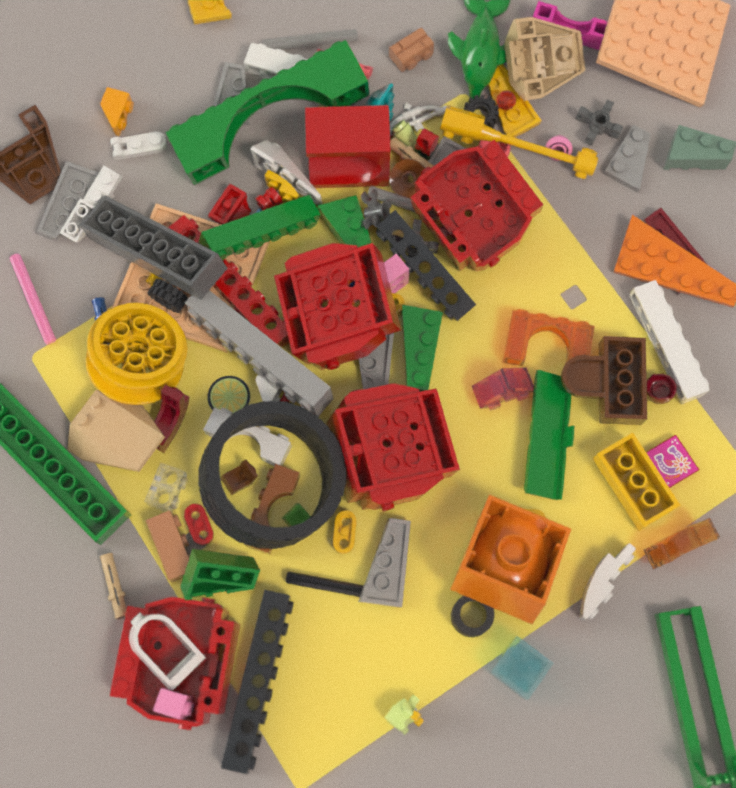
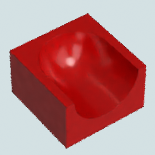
M389 105L305 107L306 157H309V182L314 188L389 186L391 153Z

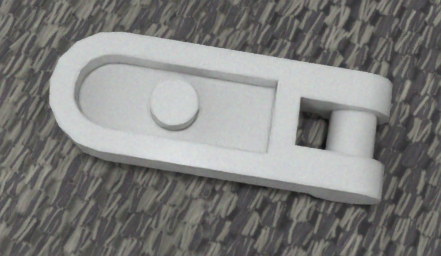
M150 132L122 138L113 137L110 139L111 147L114 149L112 152L114 160L160 153L167 146L166 138L161 132ZM127 146V150H122L121 147Z

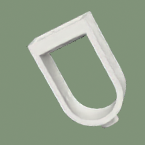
M139 613L131 620L133 626L130 630L129 642L132 650L168 689L173 690L205 658L168 617L158 614L143 616ZM152 619L164 623L190 652L167 676L142 651L138 643L140 628Z

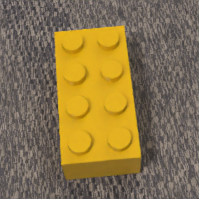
M634 433L627 435L593 457L597 467L639 531L681 506Z

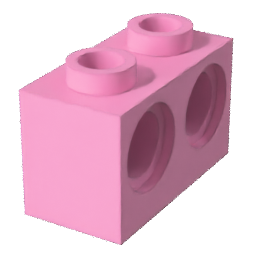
M395 254L384 262L392 294L406 286L409 281V268Z
M161 688L153 711L177 719H187V716H191L194 710L195 703L192 702L194 697Z

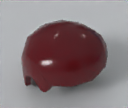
M652 374L647 379V398L655 404L670 402L677 392L676 383L666 374Z

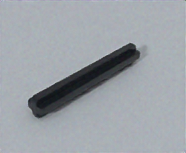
M290 571L286 575L287 584L360 597L364 585Z

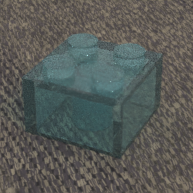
M516 636L489 674L522 699L528 700L554 663L520 637Z

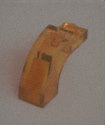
M707 518L655 542L643 549L652 568L656 569L691 550L719 539L720 536L712 520Z

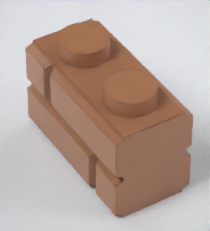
M422 27L389 47V57L401 72L407 69L409 71L414 69L419 61L428 60L434 53V42L427 36Z

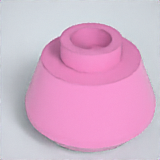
M556 135L546 143L545 147L569 155L572 154V144L563 135ZM549 157L550 159H552V160H554V161H561V160H558V159Z

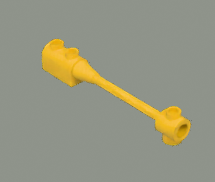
M446 106L439 129L443 130L442 135L445 137L454 138L456 134L462 136L461 141L468 144H473L474 140H495L496 142L529 150L573 164L572 170L576 171L575 176L586 179L587 175L592 176L595 171L598 157L597 152L592 149L583 147L576 156L501 134L498 130L484 125L485 116L454 106Z

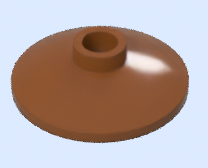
M404 159L396 163L390 172L389 178L394 193L407 198L416 193L414 182L421 176L420 173L425 167L414 159ZM409 175H412L414 177L413 182H410L408 180Z

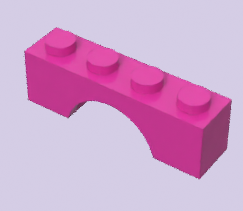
M538 1L533 14L534 18L581 31L582 45L600 50L608 21L595 17L584 22L574 21L563 16L557 6Z

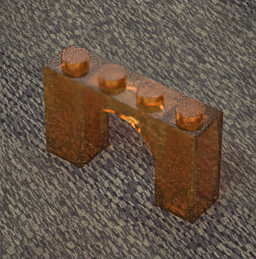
M523 309L513 310L510 317L502 363L523 366L528 341L539 332L555 333L564 341L567 350L565 364L575 356H590L595 326L589 325L586 321L573 322L565 317L552 318L544 313H537L536 315Z

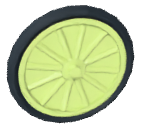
M224 376L214 381L210 386L207 394L208 404L212 410L214 408L220 409L227 401L226 409L228 410L230 401L233 408L232 413L236 411L232 400L240 406L238 410L248 406L250 390L242 379L235 376ZM227 380H231L229 392L224 382ZM223 382L226 392L220 389L217 385ZM232 382H238L239 384L231 392ZM239 385L244 388V390L233 394ZM215 387L225 395L213 393ZM245 391V398L234 396ZM212 395L223 396V398L213 401ZM233 398L244 399L245 401L241 405ZM225 399L218 408L214 405V403Z

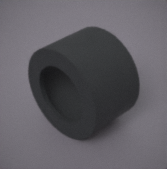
M462 596L452 608V625L463 636L478 637L487 632L492 626L495 617L494 608L481 603L487 613L485 622L477 628L468 627L462 622L460 612L464 604L476 600Z

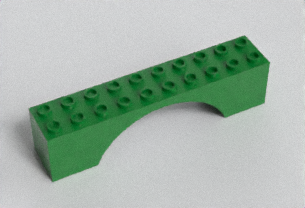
M337 41L325 51L320 50L313 57L298 61L292 68L288 70L283 69L276 76L261 80L255 87H248L241 94L226 98L223 103L207 108L200 115L189 117L181 125H173L165 133L186 174L195 186L230 168V151L236 134L242 125L263 107L275 102L294 99L315 102L324 107L350 106L370 96L369 83L347 41Z

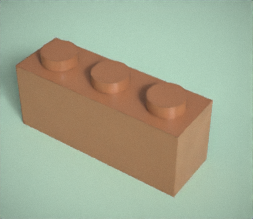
M169 510L147 519L146 523L168 580L175 582L184 576L190 557L186 547L190 545L186 535H181L179 527L182 524L178 515H173Z

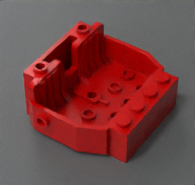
M495 140L482 149L476 146L454 151L432 168L430 166L425 168L420 173L421 176L414 182L416 193L410 197L412 208L457 269L461 271L470 264L475 272L484 271L489 266L490 268L494 267L501 261L500 258L517 247L528 230L532 218L542 211L544 205ZM485 185H489L491 189L489 191H485L483 187ZM497 201H501L503 205L501 207H497L495 203ZM431 209H434L442 225L440 229L427 213ZM471 211L472 216L466 217L464 213ZM450 235L456 241L450 244L446 237ZM461 246L464 252H460L458 247Z
M331 243L290 257L285 262L286 272L274 275L292 355L308 365L312 364L320 370L337 369L340 367V364L368 356L386 340V335L401 331L382 253L373 243L361 247ZM354 281L355 286L350 287V283ZM328 301L327 306L322 307L323 302ZM357 301H360V305L358 307H354L355 303Z
M392 383L368 389L354 390L344 397L326 422V425L330 428L329 430L333 432L339 442L345 459L346 484L344 493L347 503L360 501L362 510L382 508V511L394 509V505L418 500L441 480L453 476L460 470L437 388L419 392L418 388ZM410 424H414L416 430H412ZM383 441H387L389 447H385ZM416 444L421 445V451L417 450ZM353 456L355 457L356 466L354 465Z
M168 597L147 603L145 608L127 606L109 696L127 699L126 704L147 719L179 724L178 729L192 730V726L200 727L208 724L211 713L225 714L240 624L228 621L229 611L223 606L215 604V599L202 597V601H185L184 598ZM139 613L143 616L158 614L168 617L205 656L172 690L194 697L192 701L195 703L194 710L191 716H187V719H177L153 711L160 689L168 688L134 653L130 646L129 634L133 626L131 620ZM149 620L139 630L138 643L140 648L166 676L190 653L167 626L159 620ZM222 628H224L225 633L221 636ZM160 641L162 647L161 649L156 650L155 643ZM220 643L226 644L223 662L219 658ZM219 672L220 679L218 690L212 689V684L217 673ZM210 697L213 700L211 705H209Z

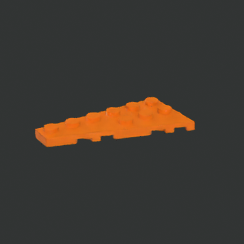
M632 214L613 273L647 283L656 280L658 285L670 290L732 308L735 306L736 283Z

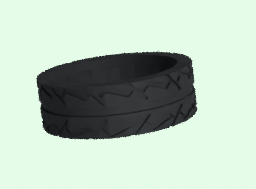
M264 401L250 404L234 412L219 426L204 450V454H202L198 468L199 491L202 503L210 518L229 537L258 549H277L291 546L313 534L335 513L341 502V496L343 497L346 484L345 459L341 446L333 432L329 430L330 428L318 416L305 408L288 402ZM254 426H273L295 434L306 443L319 464L322 477L320 499L308 520L290 527H270L248 519L233 506L222 487L219 473L221 452L225 442L231 436L243 429Z

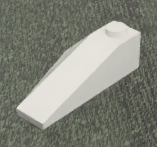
M265 140L252 146L251 153L257 169L265 174L267 170L278 174L289 182L298 194L303 197L310 195L316 205L322 204L319 192L283 151L280 145L277 143L272 144Z

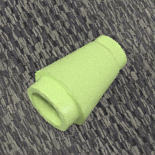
M401 120L392 128L393 136L406 146L415 148L417 136L409 122Z

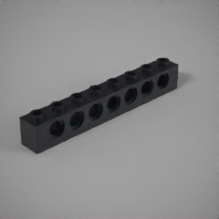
M264 590L221 769L246 775L249 774L250 770L254 771L257 757L253 755L255 747L259 748L262 734L259 733L261 724L265 725L268 714L264 709L266 702L270 703L273 689H270L271 680H276L278 667L275 666L276 659L281 658L284 645L280 643L282 636H286L289 623L285 622L287 614L291 615L294 606L290 595ZM272 610H279L281 612V617L278 621L273 622L269 619V614ZM268 631H273L276 635L272 643L264 641V635ZM262 653L270 655V662L265 666L261 665L258 660ZM257 675H262L265 679L264 685L260 688L255 687L253 684V679ZM251 697H256L259 700V707L256 710H251L248 707V701ZM247 719L254 723V729L250 733L245 732L242 728L243 722ZM240 742H245L248 745L246 755H240L237 752V745Z

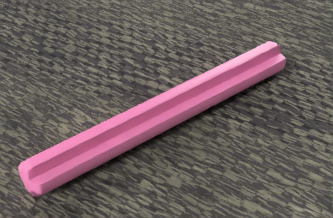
M18 253L11 255L10 261L43 340L47 345L56 341L55 335L22 257Z

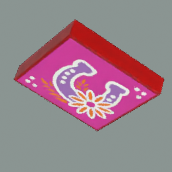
M677 435L672 436L646 452L669 488L699 471V468Z

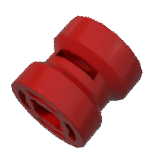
M269 187L265 194L255 198L257 205L262 210L283 203L280 195L273 187Z

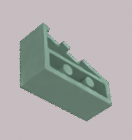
M679 125L673 135L663 170H670V168H682V170H688L689 168L726 170L733 159L736 141Z

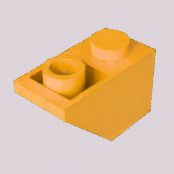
M107 87L100 105L115 135L120 136L121 131L126 128L128 113L132 112L134 103L129 93Z

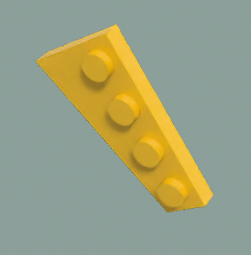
M503 64L498 66L491 82L487 86L492 100L496 101L495 106L498 105L499 107L498 117L504 134L516 138L540 125L542 120L529 101H524L512 87L506 67Z

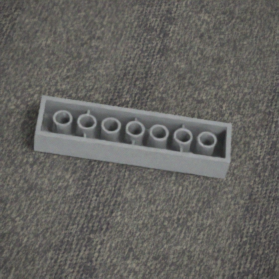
M210 290L202 300L191 295L185 302L188 308L187 313L192 317L191 320L198 327L204 326L210 337L215 340L216 338L220 339L223 342L222 346L229 352L232 350L238 354L237 358L245 365L251 364L254 367L253 371L260 377L265 375L270 380L269 384L276 390L281 389L286 393L285 397L292 403L298 402L302 406L301 408L307 409L316 416H319L332 402L333 395L329 385Z

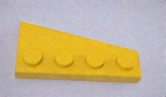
M187 0L194 25L232 18V13L224 5V0Z

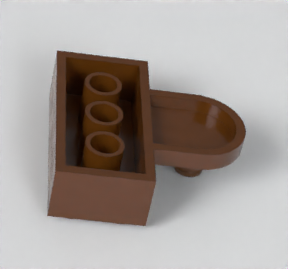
M604 336L599 342V356H575L564 365L561 372V382L569 394L578 398L599 399V423L642 425L647 420L646 338Z

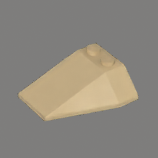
M534 17L513 19L504 42L510 84L524 101L543 98L585 71L581 31Z
M95 390L70 423L68 451L83 461L140 472L165 436L143 405L120 403L105 396L99 390Z

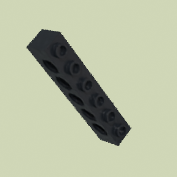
M396 210L376 226L379 230L376 234L383 242L388 240L392 245L390 250L394 255L397 254L406 261L405 264L409 268V272H415L419 277L417 279L418 283L424 289L427 287L432 292L430 296L437 305L442 303L446 308L443 312L450 320L455 318L458 321L476 306V303ZM397 230L404 234L403 240L399 242L392 239L393 232ZM414 246L417 249V255L415 257H408L405 253L407 247ZM421 262H428L431 269L428 273H422L419 270ZM440 277L443 279L444 286L441 289L433 287L432 281L434 278ZM448 293L456 294L457 302L450 305L446 302V295Z

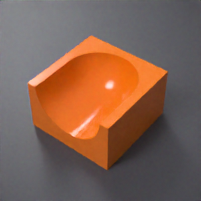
M489 495L477 520L450 590L533 624L546 605L571 528Z

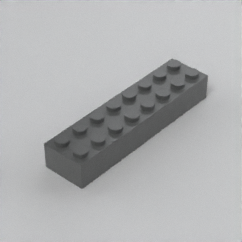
M106 195L79 224L87 236L94 242L200 300L203 299L227 270L218 253Z

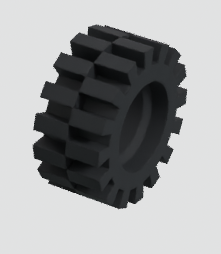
M475 95L474 100L471 97L465 103L464 110L474 112L481 109L486 111L488 117L485 119L484 125L494 128L499 115L498 105L495 106L496 101L490 102L491 97L489 96L487 99H484L485 95H481V98Z
M156 279L147 292L157 303L176 313H180L185 302L188 300V297L182 291L161 279Z

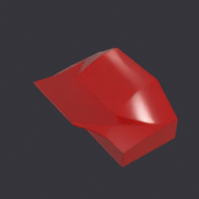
M229 184L209 212V219L223 225L249 216L251 209L247 202V193Z

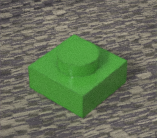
M296 503L282 519L290 527L303 523L311 516L299 503Z

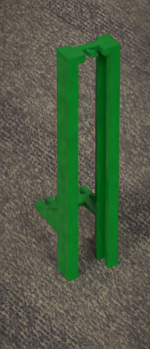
M696 606L655 614L656 624L694 788H710L712 785L717 786L722 783H729L730 788H736V750L702 607ZM690 615L726 767V772L712 775L706 773L671 622V616Z

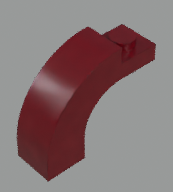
M167 385L161 390L162 404L154 421L165 436L157 447V450L165 453L177 434L189 405V396L183 394L178 388Z

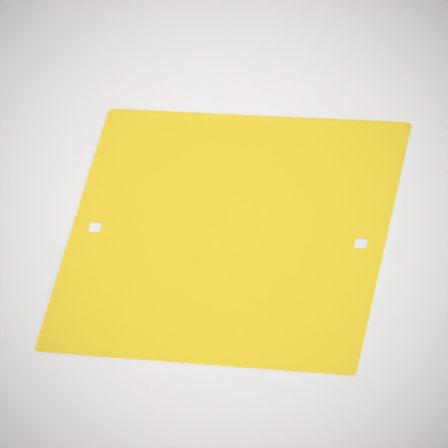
M461 94L441 107L450 105L464 110L465 103L468 102L470 97L466 94ZM479 109L473 112L483 115ZM444 115L435 116L421 122L424 128L439 136L438 144L444 137L442 135L443 130H439ZM411 126L415 135L418 138L419 134L423 129H419V131L416 132L414 126ZM456 134L454 138H449L466 149L479 146L480 140H474L473 144H468L461 141L462 136ZM390 149V172L394 165L402 160L401 156L392 149ZM511 151L508 157L544 204L542 211L532 218V222L520 244L500 258L501 261L494 267L490 268L489 266L484 271L475 272L470 264L459 271L440 244L437 254H434L476 303V306L458 321L455 318L450 320L443 312L446 308L442 303L437 305L431 298L432 292L428 287L424 289L418 283L417 279L419 277L415 272H409L408 284L396 292V294L403 297L407 306L443 312L429 390L437 388L460 470L453 476L441 480L418 500L394 505L395 508L388 511H382V508L362 510L360 501L347 503L345 493H343L335 513L323 526L294 545L272 549L270 555L248 548L245 544L226 535L214 523L206 511L214 531V539L201 550L254 557L260 568L254 589L228 594L226 591L213 593V596L206 597V595L192 597V600L202 601V597L215 599V604H219L229 611L228 621L240 624L230 682L238 695L264 590L290 595L291 601L294 602L291 615L287 614L285 623H289L286 636H282L280 644L284 645L281 658L276 659L275 666L278 667L276 680H271L270 689H273L270 703L266 702L264 711H267L268 714L265 725L261 724L260 731L296 788H307L393 729L394 726L387 722L385 716L403 698L407 701L412 695L419 698L420 701L415 706L419 711L582 599L591 574L606 554L610 553L615 558L624 546L629 543L636 548L632 553L635 556L627 566L623 564L618 569L621 572L736 493V451L697 399L681 405L677 395L665 404H655L647 398V420L642 425L599 423V399L572 396L568 426H575L574 441L572 447L566 448L562 500H552L525 493L524 483L528 445L530 443L529 431L532 422L531 410L536 370L561 376L562 369L568 360L579 355L599 356V342L604 336L646 338L647 379L652 374H666L647 332ZM409 175L408 180L410 182H413L414 177L412 175ZM390 180L389 186L377 187L394 193L390 185ZM370 187L315 188L321 195L322 204L357 195L364 217V209L368 205L362 201L361 195L365 191L368 193ZM498 202L495 205L501 207L503 203ZM394 205L390 208V214L396 210L411 229L413 228L414 219L421 220L415 212ZM471 211L464 213L466 217L472 216ZM320 217L317 225L311 229L305 228L292 236L288 234L275 242L269 241V246L252 288L255 292L259 290L264 295L267 305H273L279 312L278 316L282 321L284 317L274 275L286 272L285 262L290 257L331 243L340 244ZM432 219L440 229L442 227L440 221ZM422 222L420 235L423 237V240L437 242ZM374 224L367 229L371 243L382 253L383 261L385 262L394 256V253L390 250L391 247L388 240L383 242L376 234L377 227ZM399 230L394 231L392 234L404 238V234ZM450 235L446 237L450 244L456 241ZM459 246L458 250L464 252L463 248ZM421 262L419 264V270L422 273L430 271L431 266L428 262ZM436 277L433 279L432 285L436 289H441L444 286V281L442 278ZM577 285L587 300L576 308L570 309L560 294L570 287ZM448 293L446 295V302L450 305L457 302L456 294ZM328 301L323 302L322 307H326ZM357 301L354 307H358L360 305V301ZM256 308L253 310L252 313L257 315L260 314L263 310L261 308ZM400 313L398 319L401 331L395 332L393 337L389 384L395 383L406 386L402 314ZM95 317L58 338L54 343L38 350L32 357L34 365L70 423L95 390H98L92 383L86 368L88 334L95 322ZM268 323L266 325L267 329H274L276 327L275 323ZM187 340V356L183 374L176 387L183 394L189 396V405L183 422L165 453L156 449L140 472L95 463L118 501L132 514L129 519L167 580V574L146 520L170 510L173 515L177 514L182 526L179 527L181 535H186L190 530L184 517L185 509L191 504H199L205 509L199 491L198 468L202 454H204V450L212 438L203 431L213 411L207 400L210 386L221 377L235 376L242 379L250 390L249 405L263 402L255 380L257 374L253 371L254 367L251 364L245 365L237 358L238 354L233 350L226 353ZM290 342L282 347V349L331 387L333 400L318 416L325 424L345 396L354 390L363 389L359 359L340 364V367L334 370H320L316 366L308 365L292 355ZM123 363L119 364L117 367L122 369ZM146 367V373L151 372L150 369ZM231 380L224 381L228 392ZM223 382L217 385L220 389L226 392ZM232 382L231 392L239 384L238 382ZM239 385L233 394L244 390V388ZM215 387L213 393L225 395ZM283 390L281 391V393H280V395H279L280 398H282V396H283V394H284V391H283ZM245 391L234 396L245 398ZM212 395L213 401L223 398V396ZM233 398L241 405L245 401L244 399ZM162 399L143 405L153 421H155L160 411ZM225 399L214 403V405L218 408ZM232 400L233 406L236 411L240 408V406ZM227 401L223 404L221 408L226 409ZM229 401L228 410L233 412V408ZM291 401L288 402V403H291V404H294V405H297V406L302 407V406H301L298 402H296V401H295V403H292ZM412 424L411 429L416 430V426ZM265 426L270 429L269 433L276 436L279 433L289 438L292 448L283 467L300 473V479L293 496H285L275 501L268 513V521L271 527H289L282 517L296 503H299L310 516H312L316 509L322 491L320 467L310 448L295 434L282 428ZM631 433H634L645 452L677 435L699 468V471L670 488L681 506L639 531L597 467L593 457ZM237 435L227 440L223 446L220 456L219 473L221 478L223 474L238 467L245 459L254 466L258 477L252 485L234 495L230 494L221 481L226 496L233 506L245 517L251 519L254 508L258 509L261 502L258 500L262 488L266 489L268 484L266 480L270 468L273 469L274 466L262 461L260 445L254 438L246 435ZM383 441V445L389 447V443ZM416 444L417 450L421 451V445ZM353 456L354 465L356 466L355 457ZM489 495L523 509L540 510L547 519L571 528L546 605L533 624L494 608V622L484 634L478 637H466L455 630L451 622V611L457 600L464 595L452 591L450 588ZM344 510L351 511L356 517L354 548L348 554H340L333 547L335 518L339 512ZM199 512L192 514L193 519H197L200 516ZM395 518L411 521L403 604L401 608L358 602L360 597L286 583V575L290 571L364 585L387 520ZM343 519L342 524L348 526L350 521ZM206 531L200 533L203 539L207 537ZM346 540L340 541L341 547L348 545ZM182 579L175 582L168 580L177 597L184 598L180 588ZM470 601L463 605L460 616L466 626L477 628L483 625L487 613L481 603ZM272 610L269 614V619L273 622L278 621L281 617L279 610ZM222 628L221 636L225 633L224 628ZM268 631L264 635L266 643H272L276 638L273 631ZM220 643L219 658L223 662L226 644ZM262 653L258 659L259 663L263 666L267 665L270 662V655ZM257 675L253 679V684L257 688L262 687L265 683L262 675ZM251 697L248 701V707L251 710H256L259 707V700L256 697Z

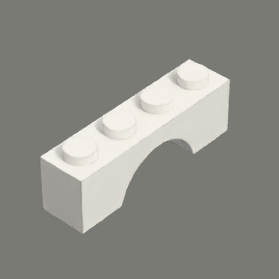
M214 408L203 429L205 434L213 437L219 426L233 413L225 408H221V410ZM265 426L243 429L230 437L246 435L254 438L260 445L262 461L273 466L275 464L283 466L292 448L288 437L279 433L277 436L269 433L270 429Z

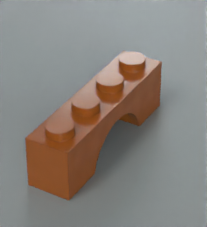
M275 464L273 469L270 468L266 477L268 484L266 489L262 488L258 498L261 502L258 509L254 508L250 520L261 525L270 526L268 513L271 506L282 497L293 496L300 479V473ZM245 545L248 548L265 553L267 555H270L272 552V549H258L255 547Z

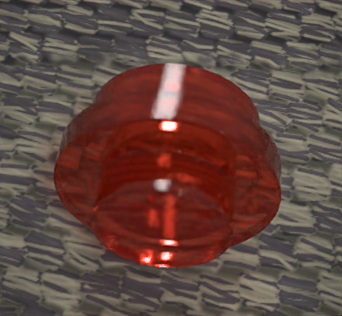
M505 90L498 94L496 103L500 109L510 110L516 104V97L511 91Z

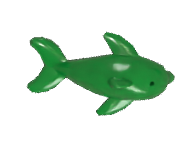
M464 0L465 7L470 13L476 15V18L464 41L452 31L448 33V46L453 55L461 61L463 77L469 88V97H472L473 100L475 95H478V98H480L483 89L491 82L497 67L507 62L505 45L500 46L499 33L494 18L501 16L507 11L510 0H490L487 2L485 0Z

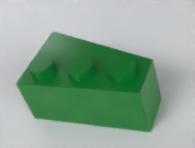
M192 549L180 588L185 601L192 600V597L206 595V597L213 596V593L226 591L228 594L251 590L255 587L260 568L254 557Z

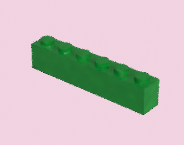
M307 195L201 232L199 244L218 253L220 258L224 260L230 255H239L245 252L246 249L258 248L269 241L275 242L288 234L292 236L298 233L299 230L311 229L317 225L321 214L311 196Z

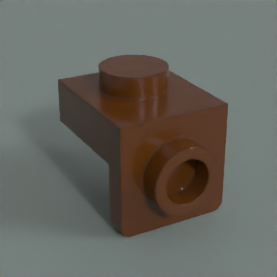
M245 459L238 467L223 474L221 481L230 494L234 495L252 485L258 475L254 466Z

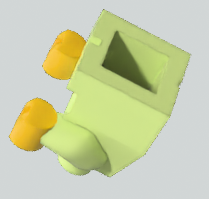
M412 695L408 701L403 698L390 709L385 719L406 735L409 731L407 727L410 723L413 722L416 726L420 727L424 722L421 714L417 712L418 710L415 707L420 699L415 695Z

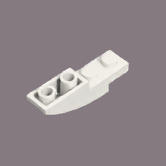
M103 166L84 199H79L60 233L76 243L83 239L86 233L79 224L105 195L112 199L115 197L113 192L121 181L122 176Z
M630 543L625 545L615 558L610 553L606 554L594 569L582 596L579 618L582 621L587 618L591 620L599 612L597 609L598 605L601 602L605 604L613 596L611 591L614 586L608 580L613 582L621 573L618 569L623 564L627 566L635 557L632 553L636 548Z

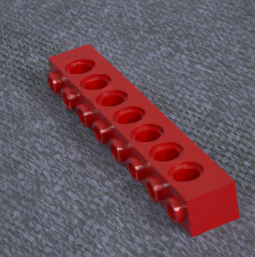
M183 215L168 227L187 238L190 236L196 237L193 241L199 244L201 232L198 230V224L192 218L189 220ZM222 260L227 270L213 287L237 313L280 347L285 345L289 338L285 321L279 318L277 309L273 305H267L264 295L259 290L255 292L251 287V281L245 275L242 277L238 273L239 269L232 261ZM229 279L236 280L232 285L226 284ZM246 293L249 295L245 300L239 299L241 294ZM256 308H261L263 310L260 314L257 315L252 313L253 310ZM268 323H275L276 327L274 329H267L266 325Z

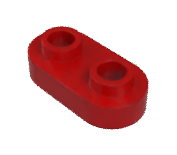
M199 504L189 505L185 509L184 517L193 540L201 546L210 544L214 539V531L205 509ZM199 512L200 516L197 519H193L192 514ZM202 531L207 532V537L204 539L200 538Z

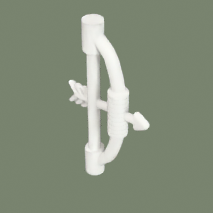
M405 103L404 109L408 111L401 113L400 116L390 123V137L394 134L392 128L401 120L405 121L409 118H412L413 121H410L409 124L414 126L416 132L419 129H424L421 122L435 116L444 115L446 105L443 107L435 105L418 106L411 109V105ZM435 110V112L422 116L418 119H416L415 117L424 111Z

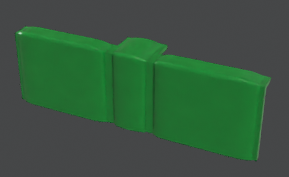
M536 370L531 410L532 422L529 431L530 443L527 452L524 491L530 495L552 500H562L566 448L572 447L574 441L575 426H568L572 395L563 387L560 375L542 370Z

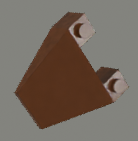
M36 105L18 114L30 134L0 151V182L30 205L52 192L61 174L47 121Z

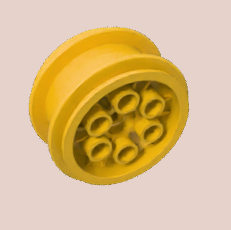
M127 303L113 307L100 315L89 331L86 353L88 375L101 393L117 402L129 405L154 403L162 399L161 390L165 385L177 387L181 380L187 356L186 336L181 326L172 316L155 306L144 303ZM121 363H123V364H122V366H123L122 369H120V368L117 367V366H118L119 364H121ZM146 367H148L151 372L146 373Z

